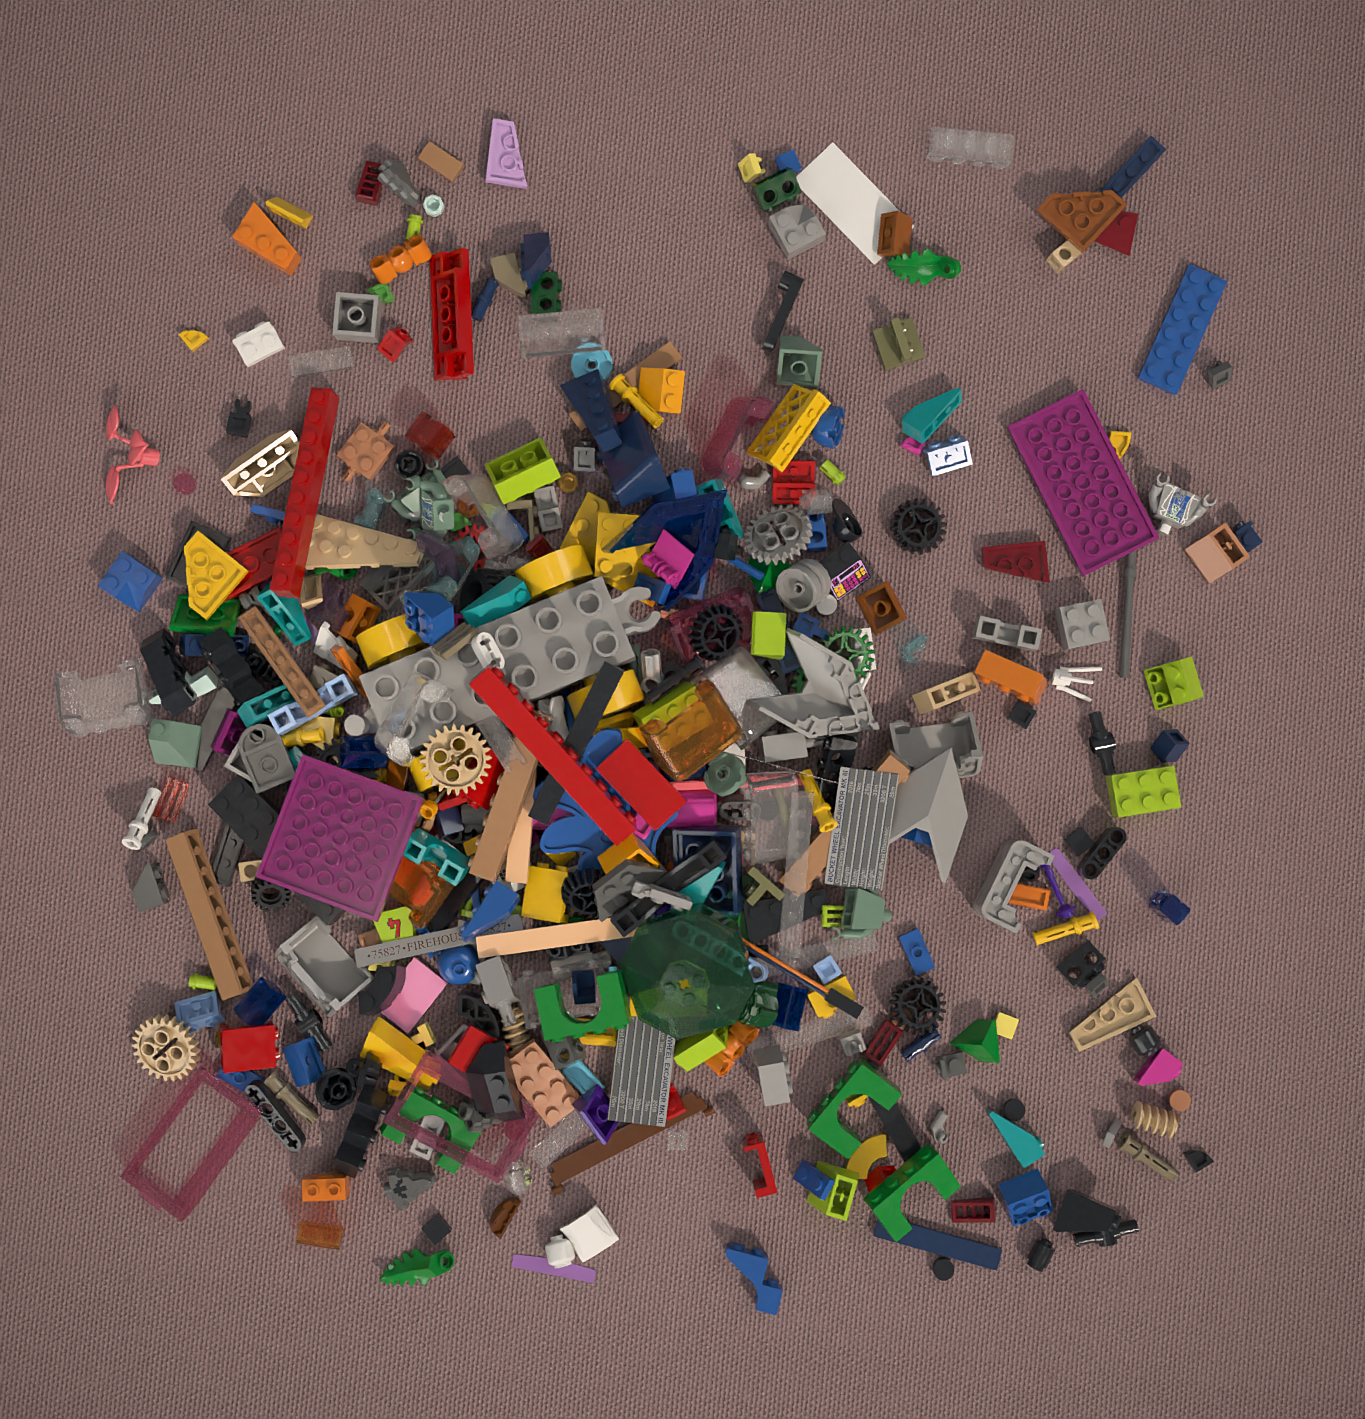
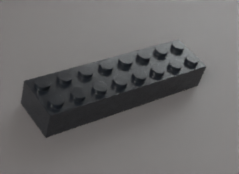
M237 774L208 806L262 859L280 810L262 792L256 794L251 781ZM293 891L326 925H334L346 912V910Z

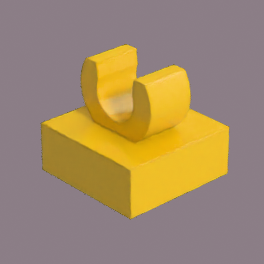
M395 1074L394 1080L390 1079L389 1095L399 1097L406 1085H411V1082L408 1080L400 1082V1076Z

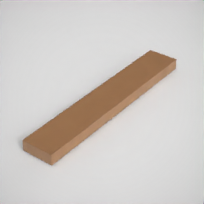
M669 341L624 374L625 380L631 386H635L638 391L641 367L670 369L682 360V356ZM608 385L613 408H616L623 401L621 396L615 390H611ZM576 410L569 414V417L581 432L587 429Z
M254 606L240 615L238 619L306 716L309 718L326 706L258 608Z

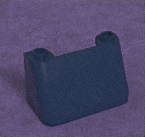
M639 410L631 413L618 425L623 445L603 452L598 445L599 449L595 450L599 461H604L614 488L610 489L615 501H620L622 508L670 489Z

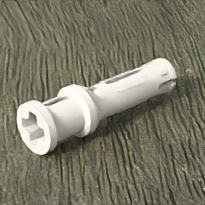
M156 788L148 789L136 819L130 822L127 836L122 839L124 846L134 850L141 848V840L144 834L148 832L147 824L162 794L160 790Z

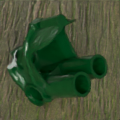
M731 970L726 975V981L719 989L710 990V999L716 1002L718 1009L716 1012L717 1017L725 1014L732 1016L744 1026L770 1027L778 1015V1000L776 998L778 984L767 981L752 982Z

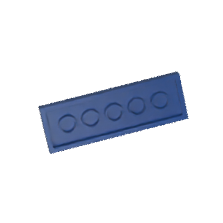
M1191 264L1187 266L1137 379L1174 396L1177 395L1227 284L1226 280Z

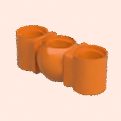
M414 235L403 242L405 247H393L389 251L388 256L383 253L370 261L369 266L380 284L389 283L395 277H398L396 272L405 273L409 271L413 263L418 266L431 258L432 253L422 235Z
M735 1020L732 1027L729 1028L731 1032L728 1033L727 1047L704 1061L705 1064L719 1077L726 1075L732 1065L735 1064L733 1060L738 1059L744 1053L745 1044L749 1046L757 1038L760 1032L758 1027L744 1026Z

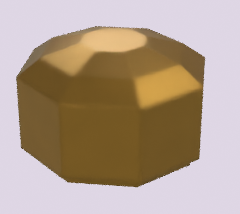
M570 472L561 474V478L558 480L560 490L567 494L575 492L579 486L577 476Z

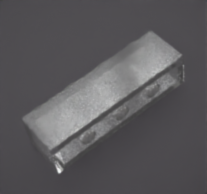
M931 127L928 134L926 158L931 159L933 162H943L946 160L952 161L954 164H964L966 162L973 163L974 166L979 167L993 165V167L998 169L1009 167L1013 159L1015 135Z

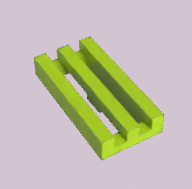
M822 905V922H820V926L841 927V922H827V918H842L843 914H827V910H843L844 905Z

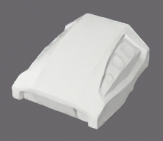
M597 1204L593 1205L585 1213H582L578 1218H574L569 1223H566L565 1226L562 1225L560 1227V1230L572 1243L582 1262L592 1258L619 1240L615 1230Z

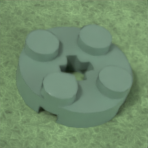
M727 752L714 756L708 763L710 765L708 772L705 771L704 781L707 788L722 797L734 793L746 782L743 761ZM723 771H728L726 777L722 778L721 776L724 775Z

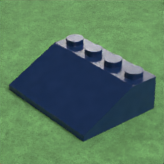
M716 825L673 829L674 866L712 837L717 840L727 853V858L723 860L726 864L698 914L738 916L743 909L741 826Z

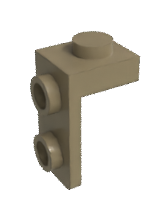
M523 497L507 503V511L509 513L528 512L531 542L539 535L538 526H534V518H538L537 505H533L532 500H524Z

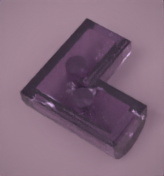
M425 530L419 532L416 535L419 552L435 561L438 576L454 584L460 576L454 547Z

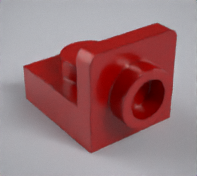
M395 327L389 329L377 350L391 362H395L406 345L411 344L413 339L405 329Z
M670 1083L667 1121L686 1112L680 1095L672 1083Z

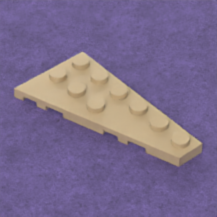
M316 514L305 568L306 570H313L314 567L344 569L360 568L361 566L376 568L380 567V565H393V567L419 566L427 547L420 542Z

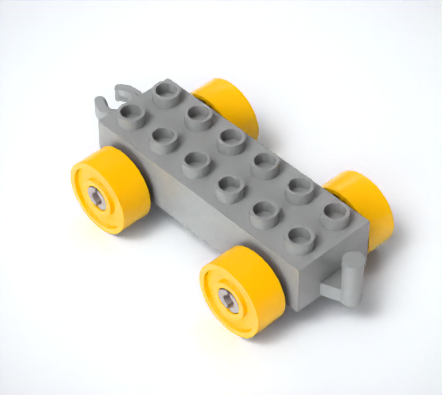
M574 545L549 553L516 570V578L524 581L532 597L527 603H537L476 628L479 634L486 632L493 637L505 661V665L501 669L505 674L503 678L508 683L512 682L520 691L518 694L523 699L527 698L531 703H534L584 682L586 687L566 697L575 719L604 661L616 667L635 661L636 657L627 637L635 633L648 632L657 625L661 618L658 611L650 612L647 617L641 620L634 619L629 613L631 603L636 600L644 601L651 597L650 589L644 587L630 588L623 592L621 596L611 599L602 576L588 581L594 574L582 545ZM406 614L377 624L356 637L367 667L380 668L359 676L371 707L362 716L350 715L344 723L346 732L352 736L382 733L391 756L401 758L422 748L427 750L428 748L423 743H431L428 735L436 737L435 729L444 732V725L450 730L453 723H455L457 729H460L461 725L464 724L466 731L470 727H476L498 717L469 686L470 680L484 669L472 648L471 641L445 660L434 654L431 647H429L431 645L425 643L414 630L411 631L405 623ZM484 640L480 642L481 646L485 645ZM492 660L491 664L495 665L496 661ZM633 669L623 673L601 719L645 700ZM463 739L453 741L452 744L455 749L461 750L465 747L466 743ZM469 748L459 756L452 754V760L440 766L439 770L442 771L453 762L459 764L460 758L473 751V749ZM438 750L434 754V758L439 762L444 761L447 757L446 753L442 750ZM420 755L407 762L419 793L439 787L438 783L432 787L433 779H425L428 771H421L426 764L420 763V759L426 758L425 755ZM468 757L465 760L466 766L469 765L473 757ZM449 769L446 772V776L450 780H455L459 773L455 769Z

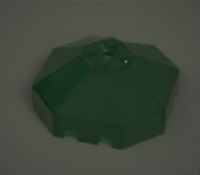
M701 903L692 904L690 910L684 909L680 911L675 909L654 918L648 917L638 926L619 963L638 1019L677 1040L736 1024L755 989V984L748 967L749 954L745 942L742 940L738 922ZM679 980H689L688 984L690 985V988L685 987L684 989H681V984L679 983Z

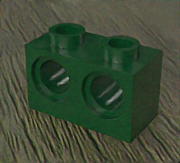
M789 167L750 185L759 208L764 211L767 210V212L778 208V204L783 201L787 203L795 200L797 195L802 193L795 173ZM788 180L790 182V187L787 191L784 192L782 190V185L785 181ZM770 190L771 197L765 201L763 198L764 192Z
M543 272L531 289L530 310L532 318L557 319V313H561V300H558V292H562V279H559L558 272ZM546 281L553 283L549 289H544L542 284ZM544 302L552 304L548 310L542 309L541 305Z

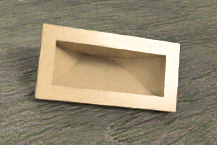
M320 574L303 577L300 592L302 607L308 610L323 601Z

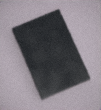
M194 521L190 522L166 575V579L187 588L184 546L193 535L199 531L224 552H226L231 540L230 537Z

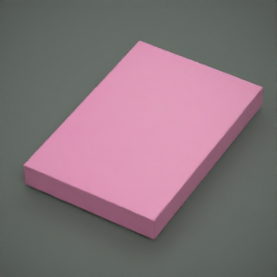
M414 957L406 967V979L401 993L397 995L391 1003L392 1005L381 1013L408 1034L448 982L417 957Z

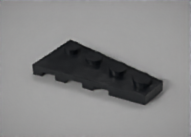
M821 888L810 890L806 893L802 892L799 896L795 893L787 894L781 901L776 897L759 899L753 906L748 902H743L748 941L754 944L821 914L822 905H828L826 889Z

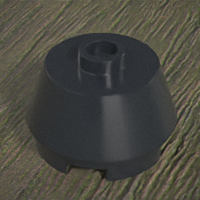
M344 1068L326 1070L318 1076L315 1082L316 1099L323 1108L328 1110H339L347 1104L350 1105L357 1093L354 1077L348 1075Z

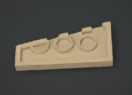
M1135 978L1074 1027L1069 1034L1077 1051L1080 1052L1156 1017L1138 978Z

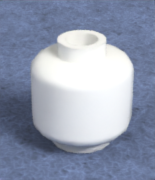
M563 1235L551 1237V1242L545 1246L549 1265L555 1266V1269L571 1265V1261L575 1258V1253L570 1240L563 1238Z

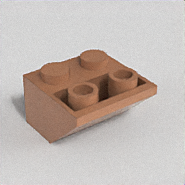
M1226 522L1217 526L1184 549L1208 584L1231 571L1250 557Z

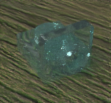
M924 633L919 634L901 649L904 653L902 657L909 665L912 663L916 666L920 663L912 652L919 653L926 647L925 642L928 638Z

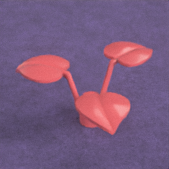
M113 404L107 418L106 437L108 440H112L114 436L128 443L130 450L128 464L119 465L116 468L112 465L107 473L105 482L106 494L109 502L113 505V499L119 485V471L126 468L143 467L144 464L157 466L160 457L159 450L146 448L148 444L142 438L139 430L133 431L130 440L117 433L119 416L117 405Z

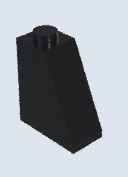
M1067 1189L1053 1230L1056 1232L1113 1231L1114 1228H1118L1121 1221V1216H1119L1120 1209L1074 1189Z

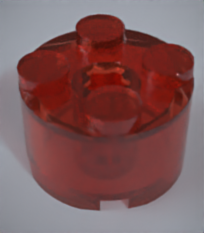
M421 411L407 430L405 437L412 443H417L421 451L439 460L456 436L441 422L431 419L432 416Z

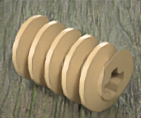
M512 1007L517 1022L515 1024L510 1023V1026L501 1028L502 1031H508L509 1033L503 1037V1039L510 1040L508 1045L509 1048H512V1051L508 1054L514 1053L531 1038L530 1034H524L529 1030V1027L523 1025L527 1022V1018L520 1016L525 1014L526 1011L525 1009H519V1007Z
M1136 1101L1130 1114V1120L1135 1122L1136 1129L1143 1124V1131H1147L1150 1126L1152 1134H1155L1157 1129H1159V1135L1163 1136L1167 1131V1137L1171 1139L1179 1124V1113L1167 1112L1164 1108L1158 1109L1156 1106L1150 1107L1147 1103L1142 1105L1140 1101Z

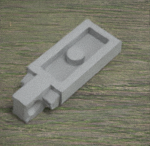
M635 880L631 890V894L640 899L645 896L651 897V900L655 903L663 904V902L672 904V908L680 911L684 909L690 910L693 904L690 896L651 883L649 885Z
M608 950L595 954L589 952L573 955L566 959L551 962L555 978L569 977L572 971L603 969L612 965Z

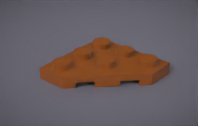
M1112 190L1091 193L1090 191L1073 192L1072 194L1053 193L1038 207L1036 212L1080 252L1084 253L1125 209L1127 203Z

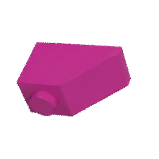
M1160 1047L1157 1052L1148 1057L1133 1080L1141 1086L1172 1081L1173 1078H1177L1181 1073L1183 1063Z

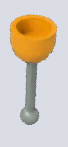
M447 788L434 801L427 800L423 802L419 812L422 817L432 819L438 811L437 803L447 793Z

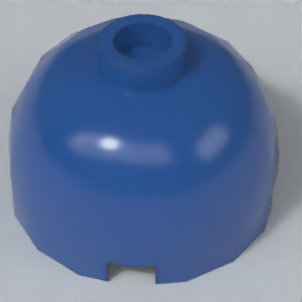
M829 405L827 410L820 416L817 424L811 431L813 439L819 445L832 449L838 446L844 429V425L841 424V418H845L843 407Z
M471 944L443 949L437 961L440 975L445 981L453 985H463L472 981L475 978L474 972L477 971L475 965L480 963L478 952Z

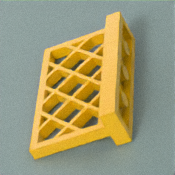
M793 384L746 453L783 472L831 402L818 390L814 389L811 391ZM799 392V397L792 400L795 394ZM799 404V408L792 411V407ZM787 410V414L780 417L781 414ZM787 421V425L780 428V424ZM775 427V431L768 434L769 431ZM775 438V442L768 445V441ZM763 444V449L755 452Z

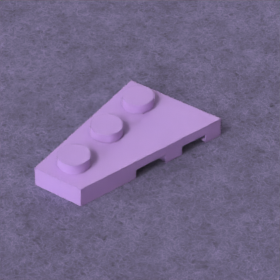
M493 118L485 182L527 189L514 122Z

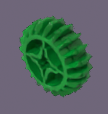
M841 626L842 633H839L838 629L834 628L833 632L835 635L832 636L829 632L826 633L830 640L827 642L821 639V643L825 644V647L830 650L832 644L841 638V648L834 653L841 655L846 645L848 652L857 653L849 657V662H852L856 657L863 656L862 663L854 670L859 681L857 674L860 673L865 677L867 674L863 669H872L870 665H867V662L875 661L874 658L869 657V654H874L875 650H868V647L872 646L873 642L865 643L869 636L865 634L862 638L859 637L862 633L861 629H858L856 634H854L853 626H850L849 632H846L845 626ZM848 637L855 638L861 644L863 650H852Z

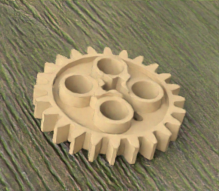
M453 723L450 730L444 725V732L435 729L437 736L434 737L429 734L428 737L431 743H423L428 749L420 751L422 755L426 756V758L420 759V763L426 764L421 771H428L425 779H433L432 787L438 783L439 792L444 787L447 788L448 795L452 789H455L456 795H459L460 789H463L467 794V787L469 786L475 790L476 781L480 784L483 783L480 776H488L484 768H491V765L486 763V760L492 759V756L485 755L490 750V747H483L486 739H478L481 734L480 732L473 735V727L465 731L464 724L461 725L460 729H457L455 723ZM457 738L463 739L466 743L465 747L461 750L453 747L452 743ZM467 749H473V751L460 758L459 764L453 762L442 771L439 770L440 766L452 760V754L459 756ZM438 750L444 751L447 755L446 759L442 762L434 758V754ZM468 757H474L477 759V765L469 768L465 765V760ZM449 769L458 771L459 776L455 780L447 778L446 772Z
M160 1014L155 1017L151 1016L140 1024L135 1030L136 1034L132 1037L136 1041L132 1044V1047L137 1048L133 1055L140 1056L137 1063L143 1062L142 1069H150L148 1075H151L153 1072L156 1073V1079L163 1076L164 1081H167L169 1078L172 1081H175L177 1078L181 1080L185 1075L187 1076L197 1066L196 1062L200 1059L197 1054L201 1049L195 1047L199 1041L193 1040L196 1033H189L188 1031L191 1027L187 1026L184 1028L183 1020L177 1023L176 1016L169 1020L168 1014L164 1017H161ZM178 1038L160 1057L155 1058V1055L172 1039Z

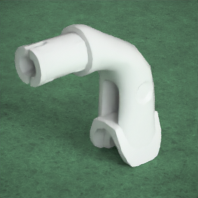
M557 696L552 699L539 700V711L554 717L550 729L553 732L557 731L565 741L569 732L563 711L565 705L563 697Z

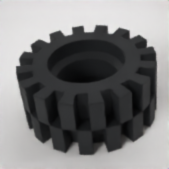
M257 877L254 878V881L251 883V897L256 907L260 905L261 910H264L266 907L267 911H271V908L277 911L278 906L283 908L285 903L288 904L291 896L289 889ZM266 888H276L279 890L275 894L263 892Z

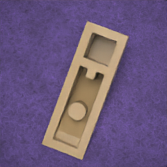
M972 671L914 694L912 697L919 715L979 692L981 689Z

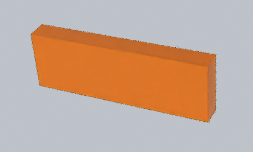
M335 644L330 648L331 653L362 695L368 699L359 678L363 673L344 647Z

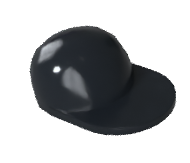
M834 499L832 501V508L837 517L833 523V532L842 542L846 543L849 541L853 543L862 537V528L849 506L840 499Z

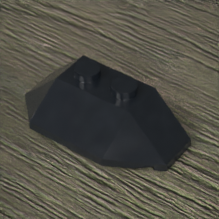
M505 1041L483 1043L466 1071L476 1110L503 1122L524 1119L526 1116Z

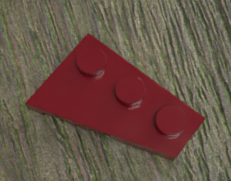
M1045 541L981 548L983 569L1050 583Z

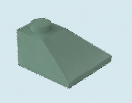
M780 335L776 385L793 386L795 384L800 387L818 388L822 349L802 337Z
M152 718L148 740L155 763L196 768L202 726Z

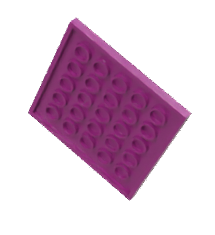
M302 754L256 877L378 922L424 798Z

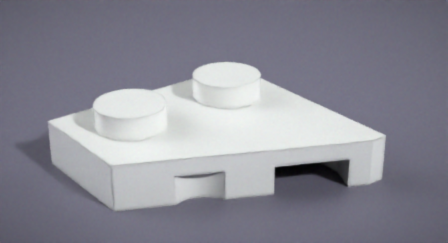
M324 622L320 627L313 652L343 669L330 651V648L336 644L344 647L352 660L356 662L358 654L346 644L340 635L336 638L328 630L330 625Z

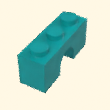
M714 478L697 486L696 489L703 507H707L713 515L715 524L711 526L712 530L719 532V528L732 530L731 534L738 535V540L745 538L723 479Z
M417 828L411 834L403 855L417 864H420L422 861L436 864L440 868L437 876L454 886L460 883L470 868L468 867L470 857L420 828Z

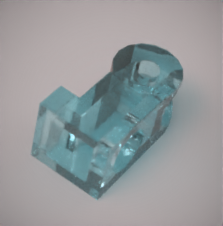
M371 489L365 495L366 504L362 516L356 514L354 523L358 526L377 531L386 501L383 499L381 491Z

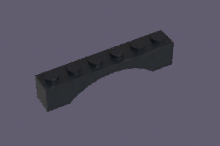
M712 837L653 884L679 892L725 860L727 853L717 840ZM645 896L641 899L634 897L625 906L612 914L610 921L624 938L663 904L653 902L651 897Z

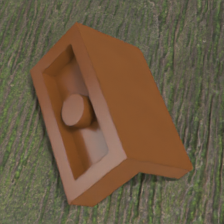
M899 211L881 214L877 255L886 257L898 254L902 257V253H907L909 256L912 217Z

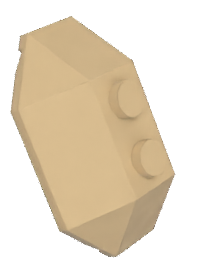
M291 429L269 435L236 458L221 476V480L235 496L263 497L293 476L300 441Z

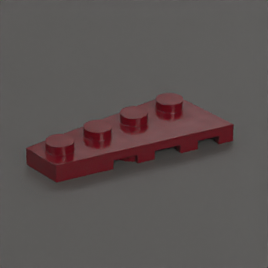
M1122 211L1098 236L1095 242L1130 256L1138 213Z

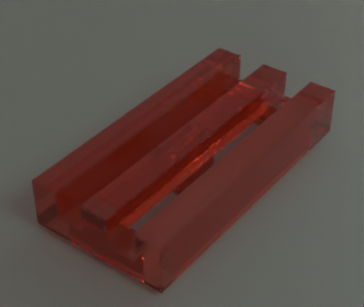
M168 776L153 816L170 823H175L189 783ZM172 782H174V786L166 803L163 814H161L163 805L171 788ZM179 785H181V791L179 793L172 814L169 817L167 815L175 798Z

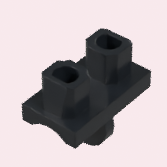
M366 1053L364 1063L360 1059L353 1058L346 1064L345 1069L348 1075L358 1077L356 1088L362 1090L363 1084L375 1087L383 1063L372 1060V1053Z

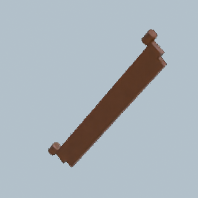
M691 1091L680 1097L686 1112L669 1121L666 1119L665 1127L629 1123L613 1131L607 1144L603 1145L597 1139L551 1163L554 1172L550 1173V1176L555 1186L551 1187L552 1193L557 1195L564 1191L561 1183L702 1110L706 1117L716 1113L712 1105L707 1107L702 1096L697 1098L694 1091Z

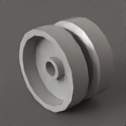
M805 558L797 561L792 566L783 570L776 581V591L780 601L787 608L795 612L810 610L816 604L823 601L829 595L831 589V579L827 570L821 563L813 559Z

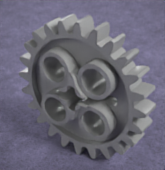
M780 505L778 510L771 507V512L763 510L764 515L757 514L758 520H751L752 526L746 527L748 533L744 534L746 538L744 542L749 554L752 555L753 559L757 558L759 563L765 560L766 565L771 560L775 565H777L778 560H782L783 564L786 562V558L794 560L793 555L800 556L799 550H806L805 543H810L809 537L813 536L808 516H805L803 510L799 512L798 507L792 510L790 505L786 509H783L782 505ZM771 524H774L776 526L778 533L780 534L781 538H783V541L786 546H782Z

